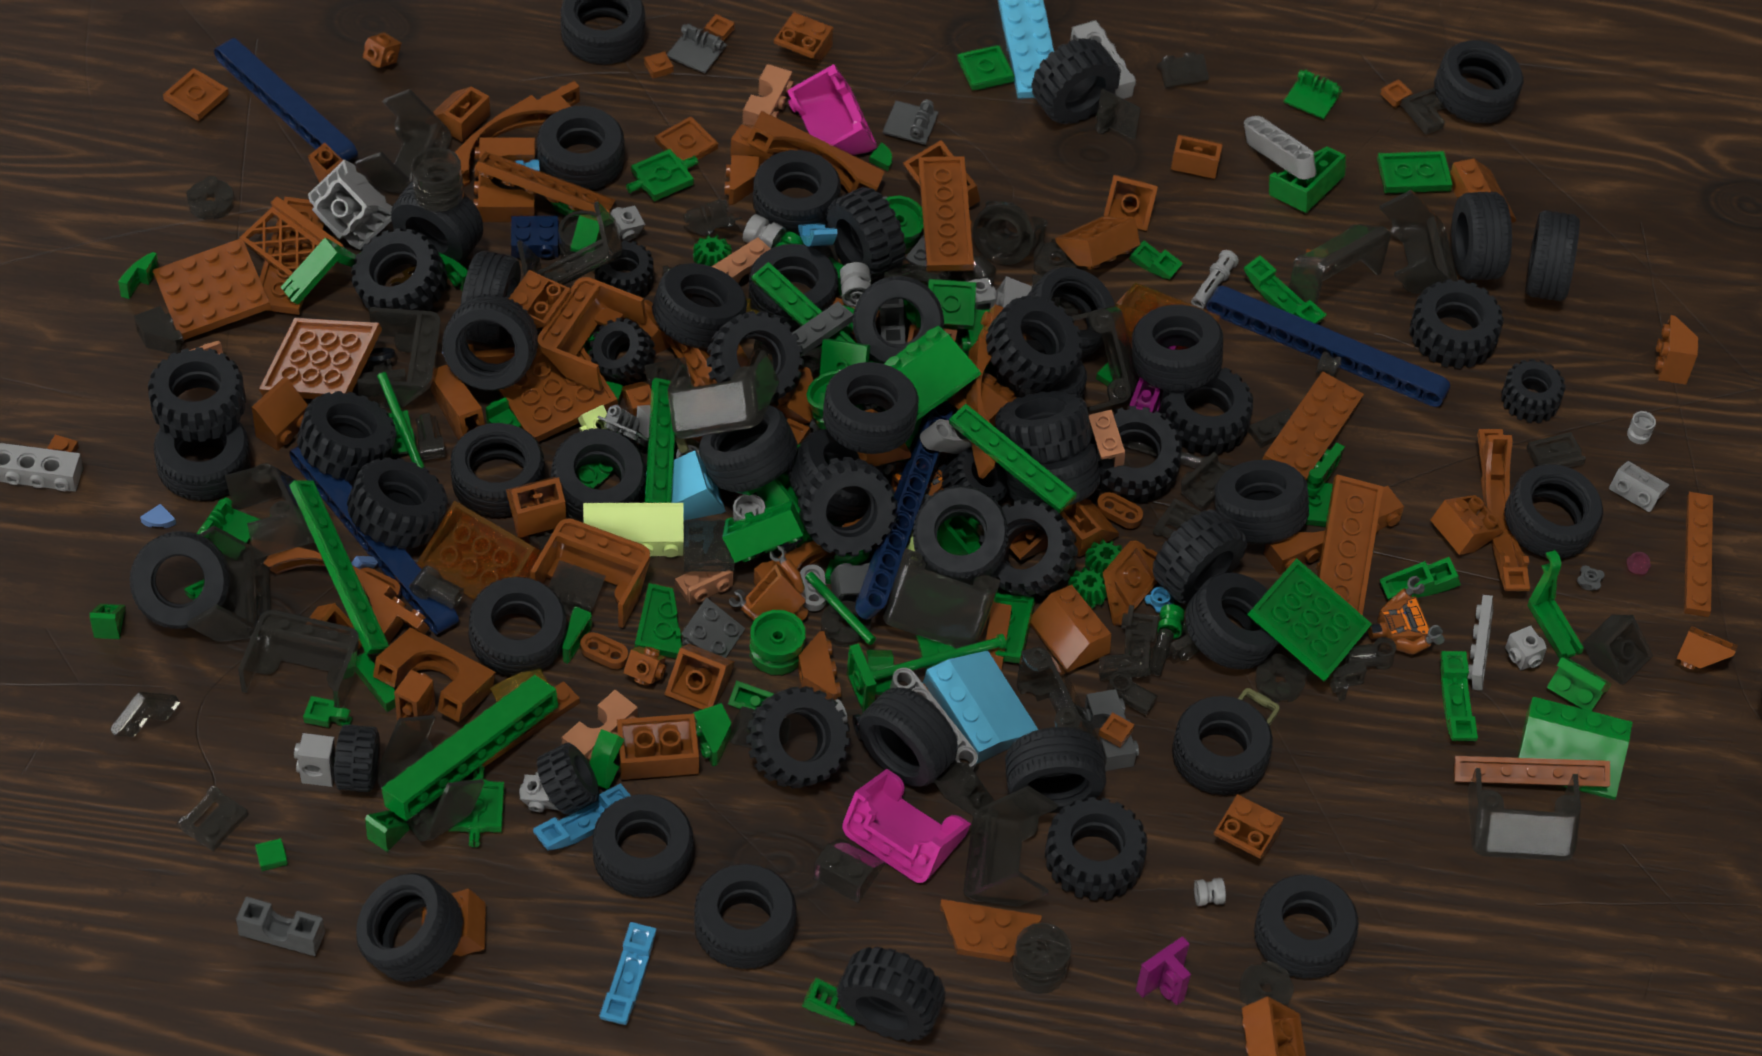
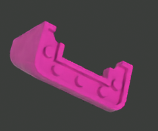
M834 64L787 90L791 98L788 100L794 113L798 111L802 116L810 135L853 156L868 153L878 148L853 91Z
M886 769L855 791L843 821V831L849 839L911 880L922 883L935 873L969 831L971 823L957 815L947 817L942 825L901 799L905 789L904 783L896 774Z

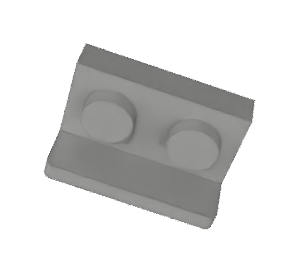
M1627 461L1618 469L1609 489L1644 510L1651 512L1657 500L1666 493L1669 484Z

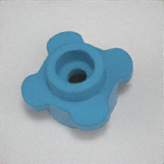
M1156 587L1152 590L1151 595H1146L1145 602L1151 604L1155 611L1160 613L1162 606L1174 604L1175 599L1163 587Z

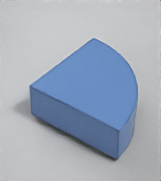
M161 504L140 517L141 522L148 527L164 526V528H169L176 524V519Z
M356 556L351 564L358 569H373L378 562L372 556Z

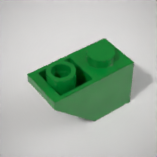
M722 703L693 712L697 738L701 743V753L704 759H709L712 767L718 764L731 738V721Z

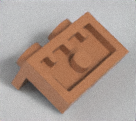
M1112 409L1090 414L1089 421L1100 458L1112 459L1114 467L1124 465L1125 450Z
M719 559L675 578V585L690 606L697 602H703L706 597L708 598L718 592H725L733 586V571L731 569L726 570Z

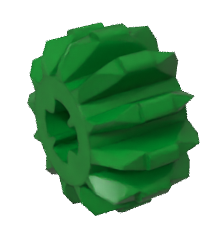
M707 235L706 239L699 238L698 243L694 244L693 247L694 263L711 267L732 254L731 245L727 244L726 238L719 240L718 235L715 238H711L709 235Z
M1103 539L1100 544L1093 542L1091 548H1088L1086 551L1085 568L1091 571L1095 567L1096 573L1104 572L1122 551V545L1114 546L1113 540L1110 543H1106Z
M1085 567L1081 572L1075 570L1073 577H1070L1068 580V586L1073 585L1092 610L1096 604L1102 606L1104 599H1107L1103 572L1096 573L1095 567L1091 571H1088Z

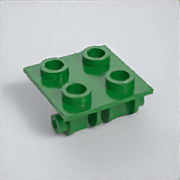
M1306 69L1304 71L1300 70L1297 76L1299 79L1284 102L1324 119L1342 92L1341 87L1338 86L1337 82L1334 83L1326 80L1325 77L1320 81V75L1315 77L1314 73Z
M225 497L218 501L196 534L212 541L220 551L238 557L262 520L233 509L232 501Z

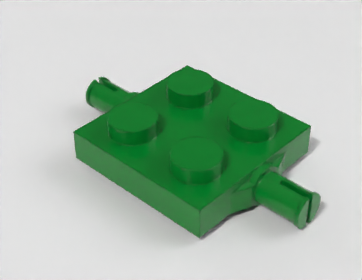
M668 149L631 165V172L637 180L626 184V188L629 193L642 188L653 201H657L694 185V178L687 168L698 165V159L694 155L682 160L671 149Z
M482 765L479 766V774L478 768L473 771V779L459 781L451 787L449 831L468 832V844L471 847L474 845V838L475 847L480 845V833L502 832L504 782H490L483 779L484 766Z

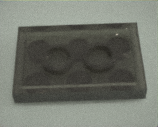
M725 520L683 521L684 572L734 571V560L722 538Z

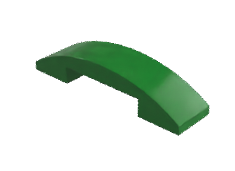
M1261 255L1244 267V271L1252 284L1272 306L1315 324L1326 317L1327 314L1311 300L1305 303L1275 276L1276 269Z
M1441 651L1442 698L1447 728L1452 741H1477L1478 739L1475 716H1472L1467 680L1469 667L1466 651Z

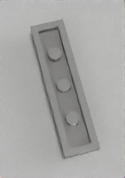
M1483 595L1482 605L1477 604L1476 619H1479V625L1474 624L1473 639H1477L1476 644L1471 645L1470 659H1474L1473 665L1469 664L1468 679L1472 680V690H1483L1493 617V596Z

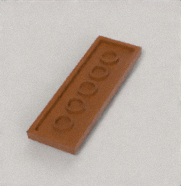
M486 151L478 160L475 170L480 172V175L492 179L495 177L501 179L505 185L515 187V185L520 186L529 194L537 195L538 193L544 195L548 201L554 203L563 202L568 204V207L572 210L581 211L582 209L590 212L589 215L601 219L608 218L616 201L613 198Z
M965 156L919 157L918 166L927 271L974 270Z
M284 197V202L325 231L326 224L313 212L314 206L309 200ZM283 231V239L296 238V232ZM273 232L271 240H279V232ZM296 244L283 245V253L296 252ZM300 244V252L312 250V244ZM279 246L269 247L267 253L269 255L279 254ZM307 257L300 258V265ZM296 258L283 259V265L285 267L296 266ZM265 260L260 274V281L271 305V309L267 311L300 315L304 299L298 305L293 303L281 289V286L289 277Z
M1322 371L1262 460H1275L1286 463L1298 470L1307 481L1309 471L1314 469L1317 462L1322 459L1325 451L1335 440L1362 400L1364 394Z
M1337 474L1333 481L1318 577L1363 615L1383 486Z

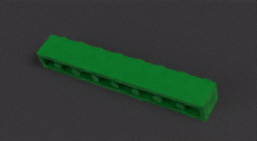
M536 675L521 683L520 686L502 697L496 704L486 709L473 721L467 723L462 729L383 786L382 793L385 807L405 821L409 820L558 708L556 688Z

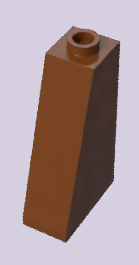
M448 365L427 371L431 392L458 440L474 428L485 425L481 406L462 380H459L451 372Z

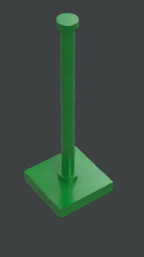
M998 634L993 639L874 671L870 670L858 643L849 646L846 675L860 708L864 712L875 701V681L893 676L897 669L908 668L913 671L956 657L995 648L1005 649L1007 647L1006 639L1003 634Z

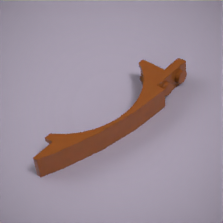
M573 81L548 95H544L538 100L533 95H530L503 111L475 132L447 159L436 173L437 179L448 182L451 185L460 182L464 187L469 185L471 167L475 160V147H479L480 138H496L517 128L542 126L543 122L555 112L580 102V86Z
M996 304L989 312L986 311L981 319L983 329L978 336V340L969 350V359L980 370L981 375L966 385L967 405L989 423L990 421L982 402L981 381L984 369L991 362L992 358L987 352L986 334L990 324L1004 308ZM971 442L978 475L984 479L994 468L996 461Z
M1479 429L1477 437L1483 474L1481 486L1484 505L1499 519L1500 524L1505 528L1503 533L1491 540L1501 581L1505 591H1530L1527 568L1530 563L1529 556L1522 552L1517 540L1511 534L1504 514L1505 503L1510 495L1512 435H1503V429Z
M253 539L250 542L259 552L268 557L263 564L269 567L270 571L276 575L304 566L326 567L321 554L313 550L261 539ZM353 566L361 585L370 599L373 612L388 644L404 623L424 635L430 627L424 622L426 618L415 609L412 612L405 609L406 604L395 597L397 594L389 585Z

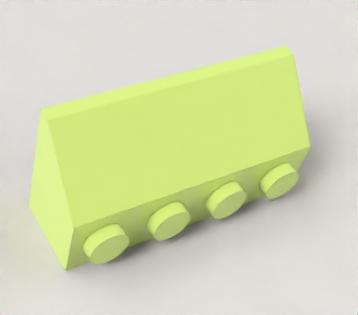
M583 503V519L585 524L646 546L650 551V557L683 556V503Z

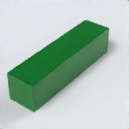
M363 653L352 659L353 670L384 710L389 712L396 708L394 688L373 677L375 664L369 656Z

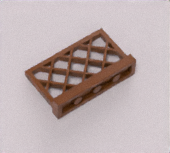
M278 196L271 201L272 208L239 237L247 247L287 277H290L300 266V258L308 257L324 238L344 248L343 244ZM273 216L279 220V226L267 227V222ZM283 231L296 232V238L283 239ZM279 232V240L267 241V233ZM254 234H263V241L252 242L249 239ZM310 243L312 244V250L300 252V244ZM296 244V252L283 253V245ZM279 246V254L269 255L267 247ZM296 258V266L285 267L283 265V259Z

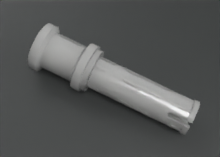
M1229 250L1221 251L1218 261L1210 267L1209 276L1191 300V304L1194 307L1203 309L1221 281L1228 279L1230 270L1236 267L1239 262L1236 254Z

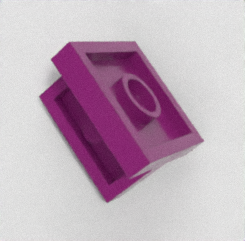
M1183 936L1142 964L1136 991L1142 998L1159 987L1162 995L1166 999H1170L1176 1006L1184 1001L1191 974L1184 967L1189 943Z

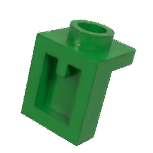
M506 397L494 401L486 407V422L488 424L505 423L521 428L515 415L509 409V401Z

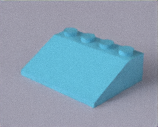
M989 651L948 659L927 669L923 683H925L934 699L978 754L976 764L1009 749L1014 741L1021 736L1038 730Z

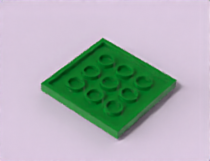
M1297 558L1247 614L1323 681L1329 677L1372 625L1371 622Z

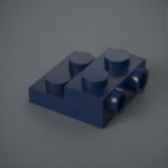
M511 216V256L515 258L558 257V216Z

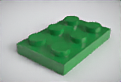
M1444 151L1378 153L1377 163L1385 193L1451 191L1453 184Z

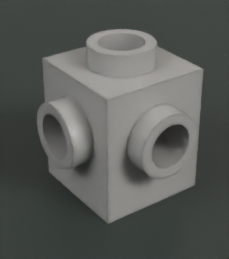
M636 206L615 208L609 213L607 218L610 221L607 233L613 241H630L638 237L645 226Z
M988 278L967 281L976 282L975 310L991 309L995 305L997 294L995 287H991Z
M1528 626L1511 633L1505 649L1509 653L1511 661L1516 663L1520 670H1524L1529 667L1535 668L1543 662L1547 647L1545 641L1537 635L1532 626Z
M538 772L535 775H525L519 793L520 800L528 806V809L535 812H543L544 809L558 810L545 793Z

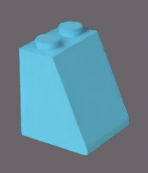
M695 450L673 461L671 503H683V521L726 512L719 488L714 484L701 457ZM646 477L645 485L643 487L644 493L646 492Z

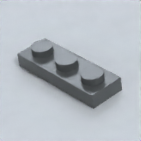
M839 301L792 333H797L799 340L796 341L797 345H802L804 353L800 355V358L820 345L823 339L830 338L853 322V314Z

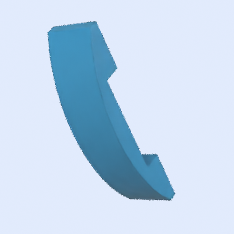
M821 223L798 225L801 239L806 246L833 245L836 240V228H825V225Z
M620 783L599 794L598 801L559 821L554 817L533 828V832L547 850L572 845L593 835L597 819L609 805L631 795Z
M630 922L623 943V952L609 993L607 992L600 1013V1019L623 1025L627 1024L645 975L656 928Z

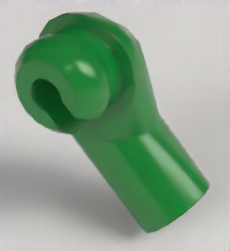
M860 550L859 556L853 557L849 553H846L845 556L835 554L834 560L859 566L868 560L870 552L865 553L863 550Z

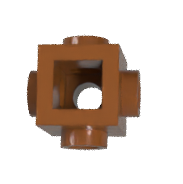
M386 33L368 37L364 45L363 58L368 60L372 66L378 68L396 63L402 43Z
M638 646L631 649L623 673L634 677V681L639 684H652L663 678L667 667L664 665L666 657L660 655V651L655 648Z

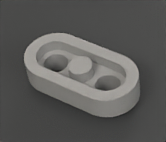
M807 565L800 572L805 586L803 594L806 601L803 606L810 611H819L826 605V600L805 577L809 572H813L826 585L825 573L817 565Z

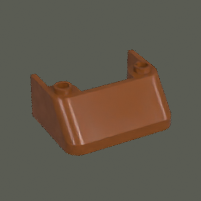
M590 277L579 278L573 284L571 292L547 326L538 335L539 349L566 378L601 391L602 382L599 365L576 355L598 324L606 326L607 321L611 319L615 322L616 318L623 319L625 317L645 325L647 319L644 298Z
M564 519L557 524L531 569V579L542 584L546 578L561 581L568 578L574 569L617 585L615 600L618 602V627L623 628L639 600L650 563V551L640 543L574 519Z

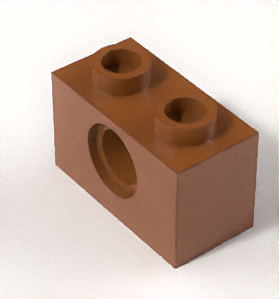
M410 670L394 692L398 721L419 731L435 710L434 684L428 675Z

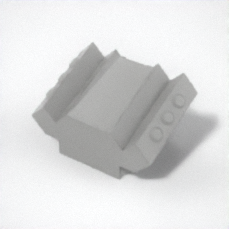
M343 160L308 194L309 201L314 206L313 212L339 239L344 238L350 245L359 250L391 222L392 206L386 203L385 196L377 192L366 179V176L358 173L355 165L346 160Z

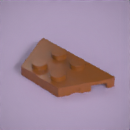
M1137 540L1129 541L1103 572L1112 623L1114 625H1122L1157 584L1153 575V562L1157 559V552L1147 549L1144 544Z
M941 899L940 904L941 912L944 913L947 921L948 931L954 939L953 944L957 954L1009 963L1016 956L1018 949L1023 947L1028 941L1034 929L1040 926L1042 919L1041 915Z

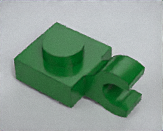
M314 696L310 697L303 716L304 723L329 727L331 721L342 727L344 724L350 725L353 718L349 716L351 710L336 708L335 700Z

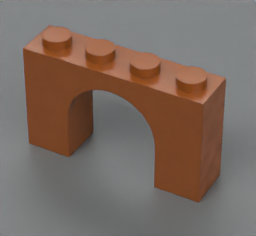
M480 138L479 147H475V161H478L486 151L516 162V160H523L525 163L535 160V138ZM475 164V178H479V181H474V195H478V199H474V204L478 208L483 222H511V216H535L534 195L525 192L524 189H504L496 186L491 181L492 179L480 175V172L475 170L477 165Z
M410 627L376 657L373 677L395 688L404 680L410 670H435L444 673L452 679V682L441 691L437 711L460 722L492 692L496 672Z

